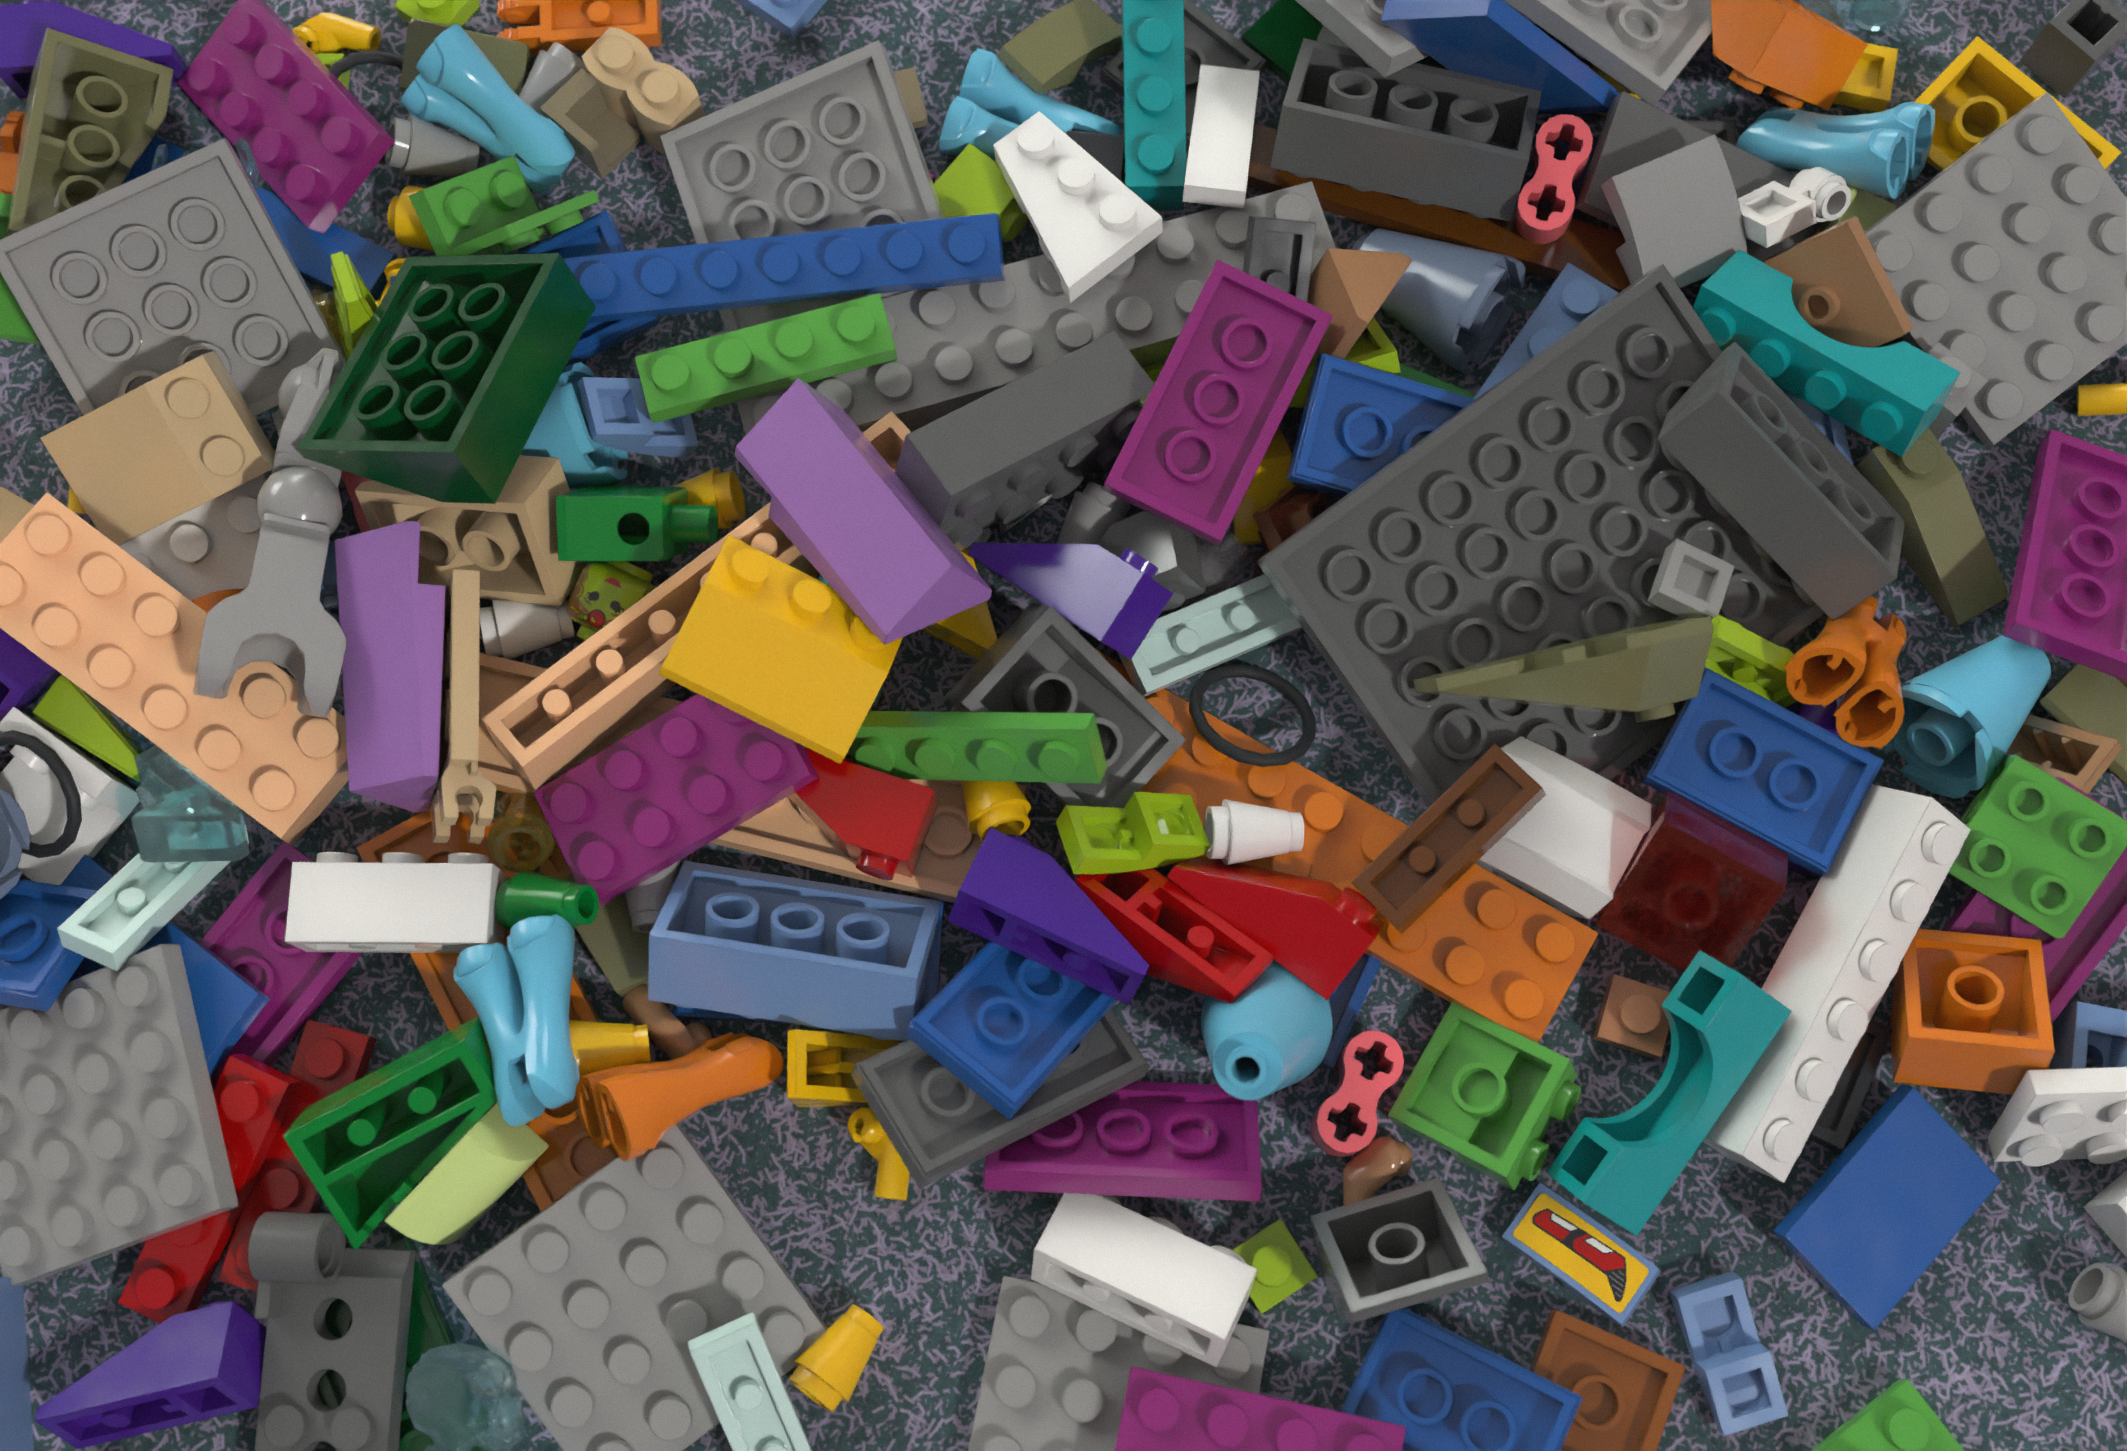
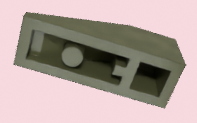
M1929 427L1902 457L1879 445L1872 449L1855 467L1905 519L1901 553L1954 629L2010 596L1962 474Z

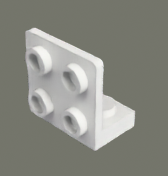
M13 707L0 722V730L2 732L16 730L36 736L56 751L70 770L80 794L82 822L75 842L62 854L37 858L22 853L17 870L23 871L22 873L32 881L61 885L84 854L92 858L96 856L144 796L53 729ZM15 745L10 751L15 757L0 773V789L9 793L24 811L31 835L30 842L40 845L54 843L63 834L67 822L65 796L57 777L46 762L30 749Z

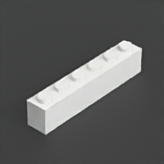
M1871 785L1828 873L1820 878L1762 987V990L1792 1012L1702 1141L1725 1157L1780 1182H1785L1971 830L1934 798Z

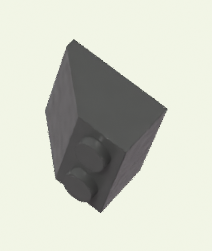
M1440 1177L1310 1216L1321 1272L1341 1321L1355 1323L1489 1282L1487 1270Z

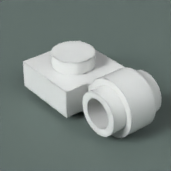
M1822 167L1802 170L1793 178L1789 188L1776 181H1772L1738 198L1745 236L1765 248L1780 244L1790 236L1816 222L1833 221L1841 217L1850 204L1851 191L1842 176H1838V174Z

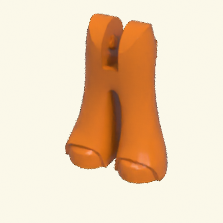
M1871 595L1834 621L1828 616L1825 627L1818 637L1798 650L1785 664L1784 669L1787 671L1786 684L1789 693L1802 704L1822 705L1825 707L1846 692L1833 714L1836 717L1838 735L1844 741L1854 746H1876L1878 749H1881L1894 738L1903 722L1904 703L1897 661L1901 648L1905 644L1907 632L1903 622L1893 613L1885 614L1877 621L1873 620L1878 600Z
M728 1032L705 1040V1044L674 1059L622 1065L581 1075L576 1085V1096L582 1126L585 1127L589 1138L598 1149L613 1145L616 1153L623 1161L632 1160L643 1155L648 1149H655L660 1139L668 1130L694 1112L712 1103L741 1096L770 1085L779 1077L783 1070V1057L776 1046L763 1039L744 1033L733 1034V1032Z

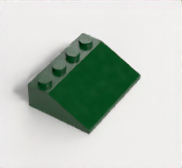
M559 253L407 257L296 450L303 458L440 502L495 504L596 307Z

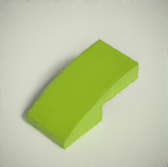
M1134 792L1124 808L1066 805L1056 820L1073 874L1122 873L1161 867L1205 855L1210 848V843L1191 795Z

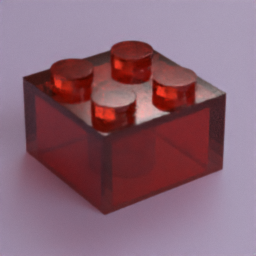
M1668 791L1651 817V828L1644 834L1614 890L1613 899L1599 911L1596 925L1683 973L1699 950L1731 968L1787 887L1788 854L1681 796Z

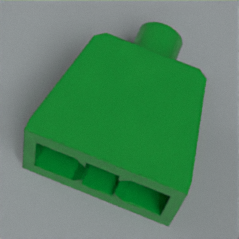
M617 484L593 485L556 496L558 561H665L687 551L689 543L714 544L717 539L718 514L714 505H688V493L684 487Z

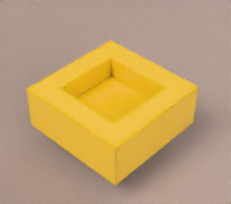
M1868 43L1833 104L1873 112L1884 111L1891 100L1898 49Z

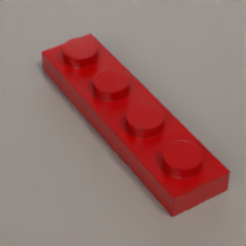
M307 1019L289 1072V1076L299 1080L300 1083L241 1211L218 1281L253 1291L258 1290V1281L253 1278L249 1268L248 1249L254 1225L263 1213L292 1212L318 1214L323 1199L283 1135L306 1107L364 1077L376 1038Z
M243 1053L229 1056L213 1094L239 1206L146 1240L118 1303L160 1324L173 1315L197 1310L300 1083L299 1080Z

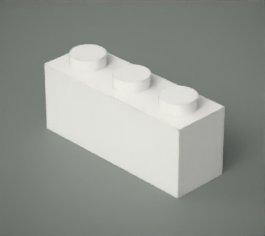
M321 852L317 854L316 862H292L285 942L306 952L461 953L466 948L474 945L495 944L496 942L504 945L505 928L497 919L495 898L500 885L509 876L493 863H489L488 856L476 853L449 854L448 863H423L424 857L421 855L390 852L383 854L382 863H358V856L354 854Z
M1064 1193L1034 1249L1031 1279L1217 1368L1248 1301L1257 1268L1246 1264L1243 1258L1231 1249L1218 1245L1209 1247L1183 1235L1182 1231L1175 1224L1164 1218H1147L1123 1207L1113 1195Z

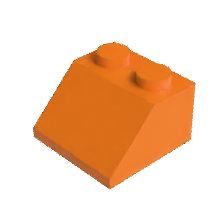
M1711 0L1713 55L1733 68L1728 78L1757 94H1761L1766 85L1772 87L1768 93L1770 96L1794 109L1801 110L1806 101L1829 110L1868 45L1865 41L1795 0Z
M1918 929L1894 975L1890 1028L1893 1029L1890 1035L1893 1082L2013 1095L2028 1070H2047L2055 1050L2041 940Z

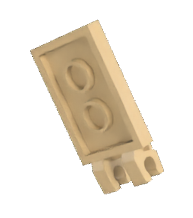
M452 569L445 591L439 768L435 795L430 804L433 843L448 842L451 830L450 825L456 824L459 812L469 818L471 823L467 832V844H481L484 838L485 826H490L494 816L497 786L478 771L480 571Z

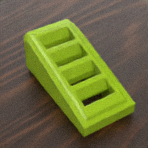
M343 251L330 255L331 274L340 341L348 360L376 312L378 305L348 254L345 255Z
M61 675L56 679L32 713L36 715L35 719L152 791H160L167 782L161 770L110 712L65 676Z

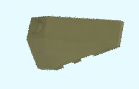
M46 29L30 82L6 236L28 228L116 188L123 183L166 118L173 75L172 68L53 29Z
M1711 616L1651 623L1413 681L1416 693L1600 712H1634L1636 722L1649 721L1676 714L1673 703L1698 696L1714 629Z

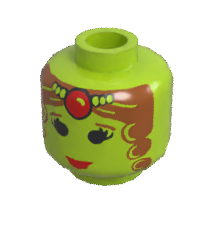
M626 561L588 562L584 566L566 606L569 617L581 624L576 636L587 640L654 590L656 587L650 583L654 574Z

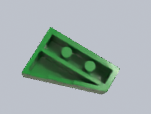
M479 1016L306 1107L283 1135L355 1250L370 1236L374 1228L391 1210L406 1198L426 1173L458 1143L497 1101L491 1054Z

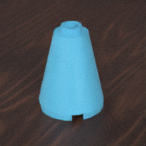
M581 362L565 366L520 454L524 456L559 458L569 489L613 484L626 478L628 470L618 469V462L628 458L627 451L614 449L591 440L578 382L582 377L596 376L590 368Z
M2001 635L1902 683L1903 722L1894 738L1882 747L1884 752L1887 754L1892 748H1895L1909 763L1900 771L1910 781L1931 793L1950 798H1960L1972 790L1977 789L1978 791L1994 775L2050 678L2051 666L2045 652Z
M1274 960L1232 1004L1206 995L1201 1012V1031L1211 1066L1219 1085L1228 1094L1236 1098L1257 1100L1309 1076L1321 1064L1331 1043L1333 1024L1329 998L1328 1000L1324 999Z

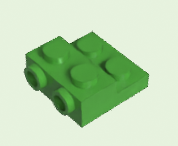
M1451 1002L1388 1116L1394 1123L1451 1152L1457 1161L1515 1191L1522 1177L1533 1181L1540 1173L1549 1153V1144L1543 1142L1542 1139L1554 1118L1565 1122L1571 1116L1578 1103L1581 1086L1574 1083L1578 1074L1571 1059Z

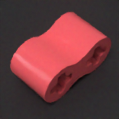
M1560 114L1548 119L1541 126L1536 136L1532 153V165L1535 174L1524 185L1519 194L1514 220L1518 232L1524 239L1534 244H1547L1561 237L1565 233L1574 211L1575 197L1572 183L1585 169L1593 142L1588 125L1574 115ZM1558 140L1570 143L1566 160L1553 158ZM1541 199L1553 202L1552 212L1549 215L1548 221H1541L1535 218Z
M1375 1030L1362 1032L1352 1038L1338 1056V1082L1336 1090L1331 1097L1318 1106L1312 1116L1310 1125L1313 1140L1318 1148L1328 1155L1336 1157L1351 1156L1368 1146L1376 1134L1378 1099L1386 1089L1396 1083L1402 1074L1404 1065L1402 1049L1396 1040L1388 1034ZM1369 1049H1374L1379 1053L1377 1064L1385 1069V1073L1377 1072L1368 1080L1360 1075L1363 1064L1354 1059V1056H1363ZM1344 1109H1348L1353 1113L1351 1124L1359 1129V1134H1350L1342 1141H1339L1334 1137L1336 1126L1327 1120L1328 1115L1337 1116Z

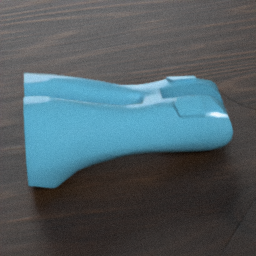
M454 24L434 39L433 43L418 61L416 69L420 74L404 92L400 103L411 115L427 122L440 123L476 142L498 161L515 156L528 187L537 194L549 195L557 186L563 172L567 169L575 154V150L565 136V132L550 118H545L528 106L509 87L494 65L459 24Z
M977 48V51H974L967 64L960 87V97L957 96L948 109L939 139L940 154L958 157L970 143L995 161L993 145L1039 111L1065 134L1068 131L1121 135L1122 131L1118 125L1099 115L1058 101L1043 93L1037 94L1029 85L1011 73L994 53Z
M1905 102L1882 112L1840 116L1774 106L1769 107L1756 122L1740 135L1736 147L1785 171L1822 167L1838 174V176H1842L1850 186L1896 199L1905 191L1907 180H1915L1925 166L1933 138L1935 109H1932L1929 104Z
M559 915L536 916L523 919L512 926L510 936L507 937L508 947L498 942L495 944L471 946L459 954L457 966L453 967L454 981L473 1005L483 1026L491 1054L499 1109L505 1122L510 1126H520L543 1114L545 1107L554 1109L574 1100L576 1085L580 1080L578 1063L574 1057L569 1030V1004L574 963L575 932L571 924Z

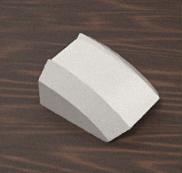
M1520 736L1501 749L1543 788L1546 795L1489 849L1478 862L1570 916L1591 919L1613 899L1614 890L1644 834L1651 828V804L1576 762Z

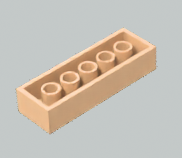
M46 492L0 543V628L279 838L294 846L349 780L345 717L333 708H331L328 718L301 714L297 709V681L270 661L251 662L238 669L229 685L227 696L223 699L195 695L193 692L207 613Z

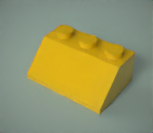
M1977 36L1914 101L1915 103L1929 104L1932 109H1935L1933 138L1926 161L1939 172H1942L2034 99L2047 92ZM2051 96L2104 169L2107 170L2120 155L2121 151Z
M728 534L658 674L841 764L889 673L903 637L884 645L833 587Z

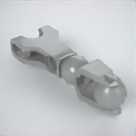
M322 348L310 361L292 369L279 388L278 402L284 423L277 443L271 476L262 485L257 496V513L261 522L251 578L248 586L241 593L225 598L207 613L193 692L195 695L223 699L227 696L229 685L238 669L251 662L270 661L286 668L296 679L298 688L297 709L301 714L328 718L330 715L345 654L346 637L337 621L324 610L320 602V590L329 538L337 529L343 516L342 501L338 490L342 470L303 458L296 449L345 366L339 352L336 350Z

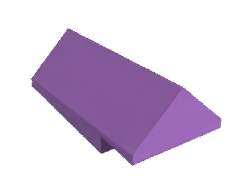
M798 378L736 446L735 457L772 497L769 510L771 520L884 645L990 600L991 588L846 412Z
M404 521L335 540L339 623L346 637L342 674L349 792L411 812L428 813L438 779L445 586L418 584L420 522Z

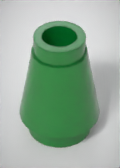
M529 871L520 872L513 878L506 879L500 885L495 898L497 919L507 930H511L514 924L523 919L536 916L559 915L566 919L572 927L589 925L595 920L599 910L598 894L591 885H581Z

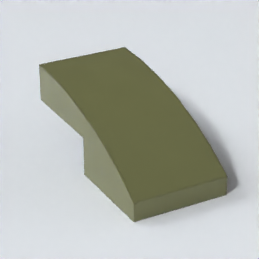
M1074 0L1048 13L1018 33L1002 46L998 57L1037 94H1041L1073 83L1084 63L1116 53L1122 45V27L1093 0Z

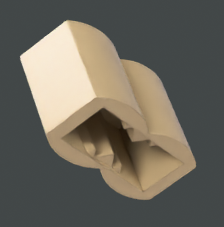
M610 27L582 55L587 72L598 83L607 109L620 116L628 124L639 126L645 140L663 155H666L660 138L661 135L705 116L698 92L691 80L675 67L654 61L646 45L629 32Z

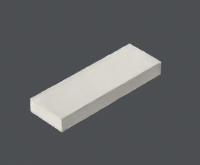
M1210 65L1200 66L1182 201L1244 208L1260 71Z

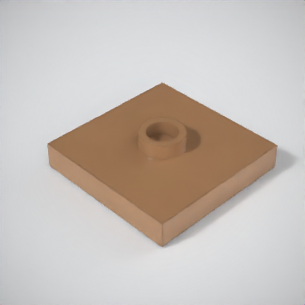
M1857 216L1761 261L1793 279L1791 294L1796 310L1810 326L1831 339L1848 345L1874 348L1905 335L1913 328Z

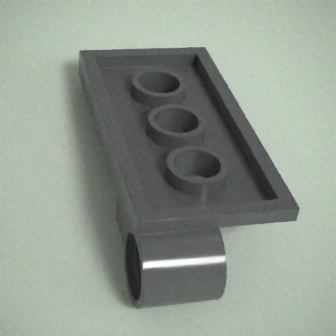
M265 1212L258 1218L250 1237L248 1261L251 1274L258 1281L255 1318H266L267 1328L255 1451H314L321 1441L330 1443L337 1451L399 1450L416 1250L357 1248L355 1250L354 1248H345V1233L332 1214ZM337 1298L345 1301L352 1312V1325L347 1334L342 1338L332 1335L325 1322L326 1311L329 1305ZM329 1369L338 1372L343 1377L346 1385L345 1398L336 1409L326 1406L319 1395L320 1380Z

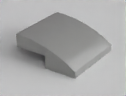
M1715 134L1615 175L1600 185L1626 240V243L1615 251L1630 284L1634 283L1651 269L1664 264L1681 289L1713 275L1739 249L1747 253L1746 236L1738 197L1725 157Z

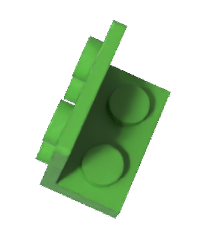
M515 156L491 163L409 196L437 256L507 254L549 236L544 224L549 234L552 235L584 222L580 209L600 201L594 189L539 211Z
M2005 754L1990 781L1980 788L1959 819L1971 830L1948 874L1973 887L2049 935L2060 939L2066 935L2127 847V821L2019 756Z

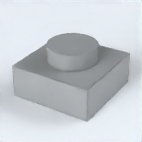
M1675 539L1665 548L1647 602L1683 619L1710 616L1713 619L1719 615L1734 565L1680 539Z

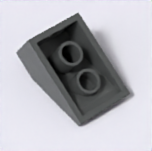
M1031 603L945 695V698L960 712L1094 713L1107 763V770L1100 784L1038 782L1064 806L1124 808L1133 793L1139 792L1186 740L1051 605Z

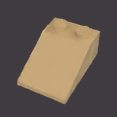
M216 351L203 354L40 438L97 530L116 545L135 538L270 471L273 468L276 453Z
M520 455L495 504L440 502L374 480L360 483L355 489L371 530L404 521L420 522L418 584L444 585L446 591L452 569L480 571V599L511 600L530 604L561 606L576 585L584 566L590 562L558 561L556 496L570 492L559 458Z

